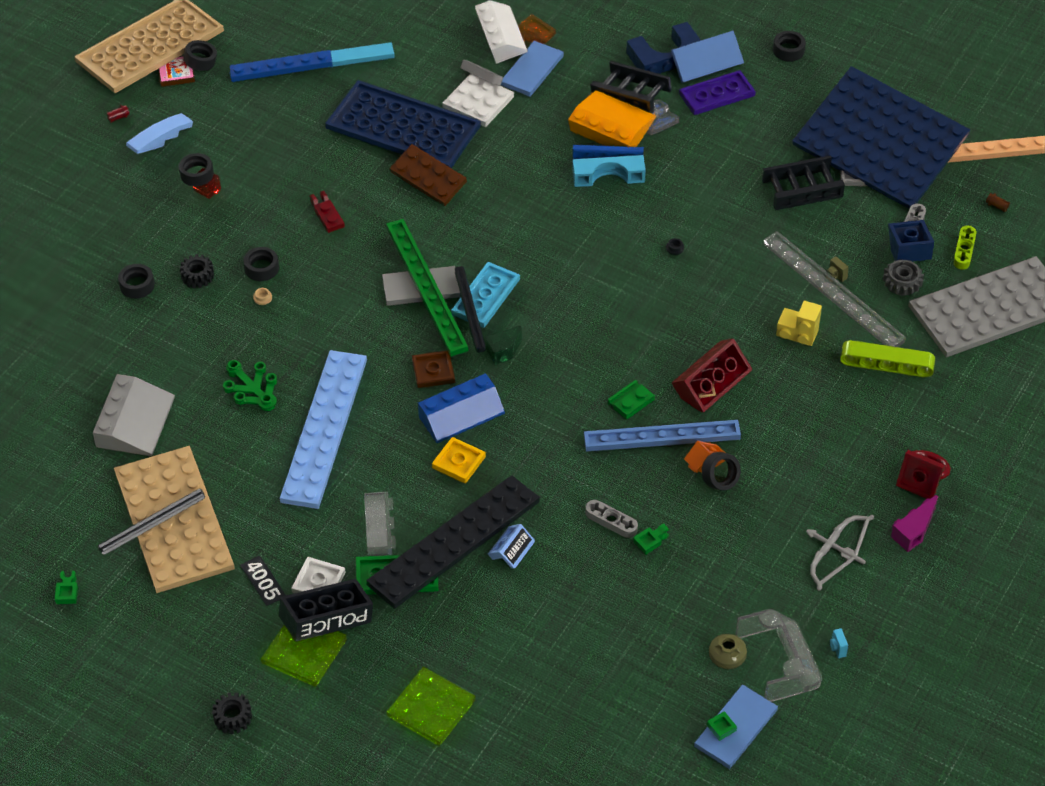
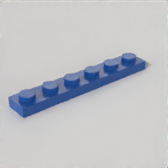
M331 50L230 65L231 80L235 82L333 67Z

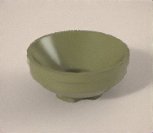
M728 633L718 635L709 646V657L718 667L733 669L742 665L746 659V645L736 635ZM730 641L735 646L732 649H726L722 644Z

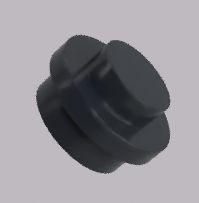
M673 238L667 243L666 250L671 255H679L684 251V244L680 239Z

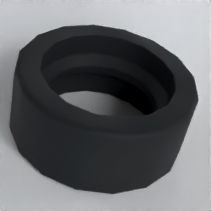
M795 31L780 32L774 38V55L783 61L793 62L799 60L805 53V38ZM785 43L795 44L798 47L794 49H787L780 45Z
M195 40L186 45L184 51V62L186 65L200 71L209 70L214 67L217 50L212 44L206 41ZM193 53H201L208 58H200L193 55Z
M189 154L181 159L179 163L180 178L183 183L189 186H202L213 178L212 160L204 154ZM194 166L206 168L200 173L193 174L187 172L189 168Z
M268 247L254 248L248 251L244 257L245 273L254 281L270 280L279 271L278 256L274 250ZM258 260L272 262L270 266L261 269L251 266Z
M128 265L121 270L118 276L120 290L126 297L142 298L150 294L154 289L153 273L146 265ZM134 277H144L147 279L144 283L137 286L126 284L129 279Z
M714 452L703 462L702 478L709 487L724 491L731 489L739 481L741 474L740 464L733 455L724 452ZM720 460H725L728 465L727 477L719 483L715 480L714 469Z

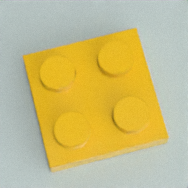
M452 437L432 462V468L466 484L485 459L486 452Z

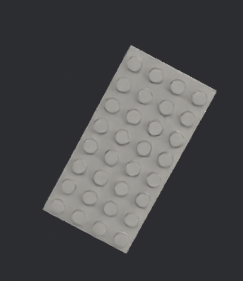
M1036 256L911 300L908 306L945 357H949L1045 322V266Z

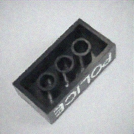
M356 578L280 597L279 617L295 642L368 624L372 621L373 603Z

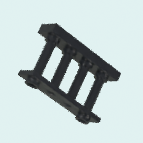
M613 61L609 62L611 72L609 77L603 83L593 81L590 84L591 94L597 90L649 113L655 111L653 99L661 90L666 92L672 91L670 77ZM616 78L623 79V82L618 87L611 86ZM631 82L638 84L633 91L625 90ZM646 86L653 88L648 95L640 94Z
M831 155L763 168L762 182H771L776 191L773 203L775 211L842 198L845 184L843 180L834 181L829 172L832 160ZM822 172L827 183L817 185L812 174ZM805 175L810 186L800 188L795 177ZM788 179L793 190L783 191L778 180Z

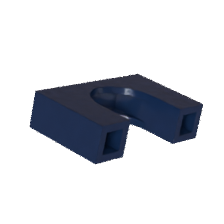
M688 22L672 26L671 39L678 48L701 41ZM642 36L627 40L626 53L636 68L657 74L676 68L671 52L661 53L653 50Z

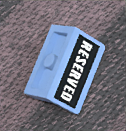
M521 524L508 526L488 555L492 560L503 558L509 567L513 569L516 568L535 540Z

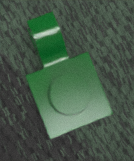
M665 524L660 525L654 531L648 527L634 536L633 542L646 555L662 545V540L669 537L667 533L669 528Z

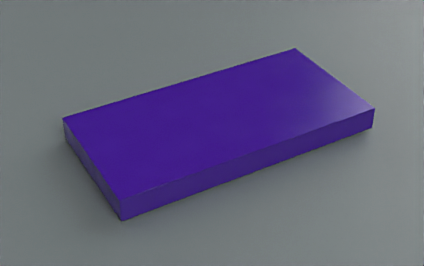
M739 70L679 89V95L693 115H697L756 95V91Z

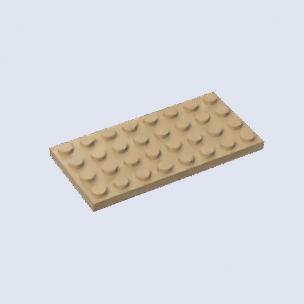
M175 0L76 55L75 61L112 92L117 93L183 55L185 47L189 42L195 40L207 41L223 32L224 29L223 25L191 1Z
M190 446L114 468L133 525L199 488L205 494V499L137 536L156 593L235 569Z

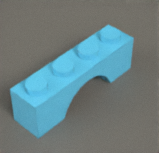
M643 155L573 159L575 187L592 186L597 178L604 175L619 176L627 184L645 183L646 169Z

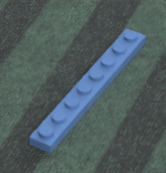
M738 420L584 431L586 452L690 444L697 441L716 442L741 439Z

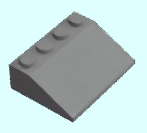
M117 374L93 431L96 447L152 456L175 395L137 377Z

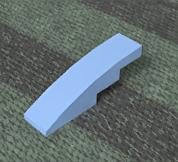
M182 113L168 117L137 134L126 143V146L137 154L164 147L165 140L178 137L179 131L191 128L193 121Z

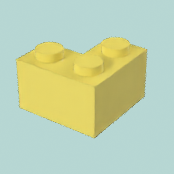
M803 301L799 312L784 308L777 323L776 336L812 346L819 331L822 306Z

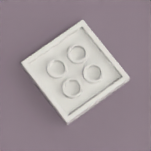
M471 73L443 102V108L479 120L481 125L486 127L514 98V92Z

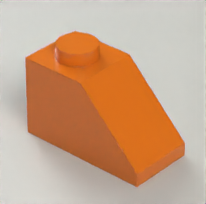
M697 441L684 460L689 464L688 467L692 471L698 473L702 472L703 462L710 454L724 451L717 444ZM720 460L715 467L723 463L725 460Z

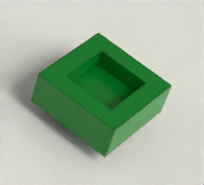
M725 711L707 721V727L719 741L737 731L736 724Z

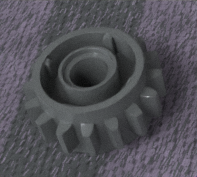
M897 260L892 264H888V267L884 269V286L897 295H912L915 291H919V287H922L924 274H921L922 269H919L914 262Z

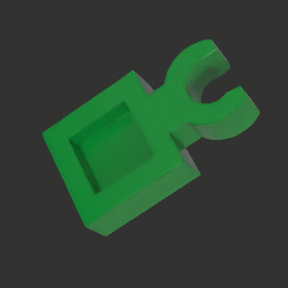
M61 571L60 578L62 583H56L55 603L76 604L78 594L76 573L72 571L70 577H65L64 571Z

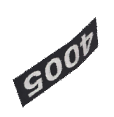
M260 556L240 565L266 606L279 601L280 597L286 596Z

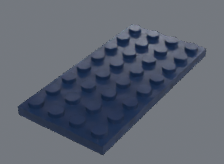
M358 80L327 120L325 127L326 129L399 154H403L413 144L452 168L481 127V121Z

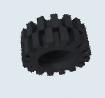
M195 254V257L190 255L189 259L185 258L184 262H181V279L188 287L192 285L195 289L196 286L202 288L203 284L206 287L208 282L211 283L212 279H214L213 264L208 257L205 258L204 255L199 257L198 254ZM194 270H203L200 273H191Z
M231 692L227 693L228 697H225L223 694L220 696L221 701L217 698L215 701L216 705L213 704L214 723L219 730H223V733H227L228 730L230 734H234V730L240 733V728L245 730L247 728L246 724L250 725L252 711L249 700L245 699V696L242 694L239 697V694L236 692L234 696H231ZM229 709L240 710V714L236 717L228 718L224 716V713Z

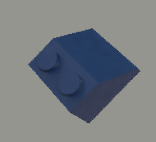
M924 220L888 224L891 252L895 261H923L932 259L934 240Z

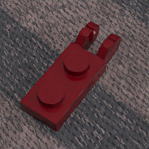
M324 190L320 191V198L323 201L321 203H318L314 194L310 195L314 211L328 233L345 227L344 221L331 200L328 199Z

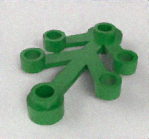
M237 360L229 361L226 365L227 374L230 377H238L245 385H235L233 381L227 380L223 383L224 392H237L234 395V400L238 405L256 404L263 411L273 410L277 403L276 397L273 395L274 386L277 384L276 374L269 373L265 376L267 387L264 393L260 389L263 374L266 372L264 362H257L254 365L255 378L253 382L242 370L240 362ZM245 393L255 394L256 397H247Z

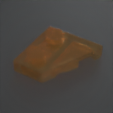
M533 14L529 15L518 25L523 41H537L545 44L556 34V29Z

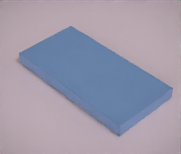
M734 31L671 50L681 83L744 63Z
M533 41L527 49L528 52L524 53L502 80L501 86L531 97L563 58V51L537 41Z
M742 685L719 712V714L724 711L736 724L737 731L719 741L707 727L694 743V747L730 769L775 714L778 706Z

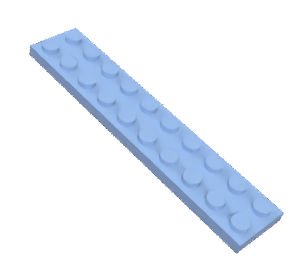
M333 350L329 351L280 496V503L319 509L367 362V356Z

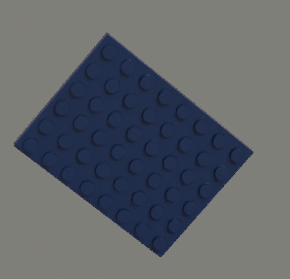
M851 66L793 139L792 143L816 158L831 155L832 167L844 171L845 174L854 179L861 180L865 185L910 209L913 204L918 203L970 134V129Z

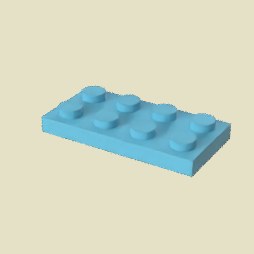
M490 262L486 263L469 286L480 327L485 328L519 282L520 274ZM460 298L452 308L451 313L453 316L468 321L462 298Z

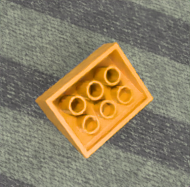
M596 90L575 108L568 122L570 131L604 146L637 147L655 120L656 115Z

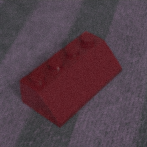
M734 338L718 342L671 384L682 400L702 413L753 369ZM714 384L716 396L699 398V394H713L712 388Z

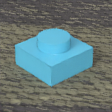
M841 628L833 630V636L830 639L831 649L836 651L838 658L846 657L848 643Z

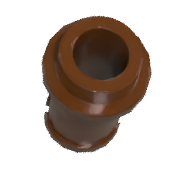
M990 193L986 200L988 206L992 205L1003 212H1006L1010 205L1009 201L998 197L996 193Z

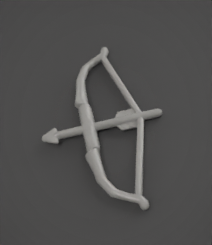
M854 515L846 518L834 528V532L828 539L817 534L816 530H806L810 538L815 537L824 542L821 549L815 553L810 565V575L817 584L818 591L822 589L823 583L855 560L861 564L866 563L864 559L857 555L868 523L874 519V515ZM855 520L865 521L855 551L849 547L842 548L835 544L840 533L848 523ZM832 547L841 552V556L846 558L847 561L819 581L816 576V566Z

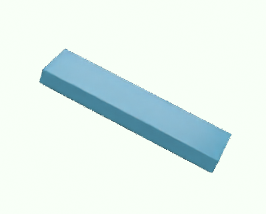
M392 43L331 51L332 63L334 67L394 58Z

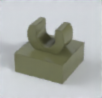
M835 256L830 260V268L827 270L830 274L827 278L831 281H835L838 278L843 282L848 279V266Z

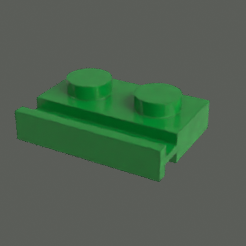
M634 380L608 399V405H612L613 409L627 420L653 402L655 395L642 384H638L637 380Z

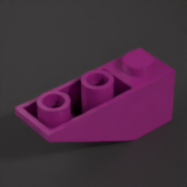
M937 495L931 499H926L921 506L910 510L907 516L896 520L892 525L891 538L907 552L923 541L936 509Z

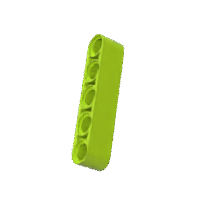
M852 340L843 343L840 358L841 362L848 366L919 377L932 376L935 364V356L930 352Z

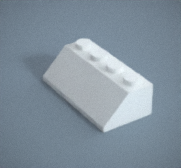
M491 0L475 6L496 64L528 52L510 6Z

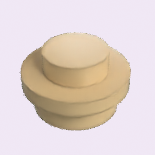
M259 288L255 291L253 298L255 303L266 305L271 302L272 294L267 288Z

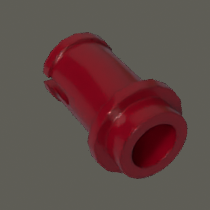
M120 105V108L106 112L109 122L112 123L120 118H127L130 112L126 105Z

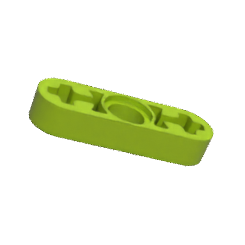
M963 226L960 229L953 264L961 270L967 269L970 266L977 233L976 229L972 226ZM966 234H970L969 239L965 238ZM966 245L970 249L965 250L962 249L960 246ZM961 256L965 257L964 261H960Z

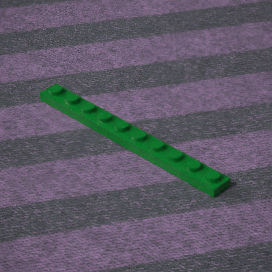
M404 219L386 223L387 230L450 357L467 352L468 345Z

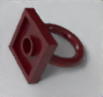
M907 450L895 486L931 499L936 495L940 480L949 476L951 467L947 460L936 453L925 450Z

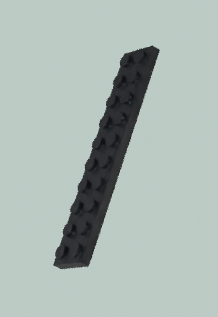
M511 475L367 579L366 585L392 608H397L538 504L540 497Z

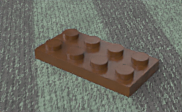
M413 144L390 167L391 173L443 206H446L467 182L466 177Z

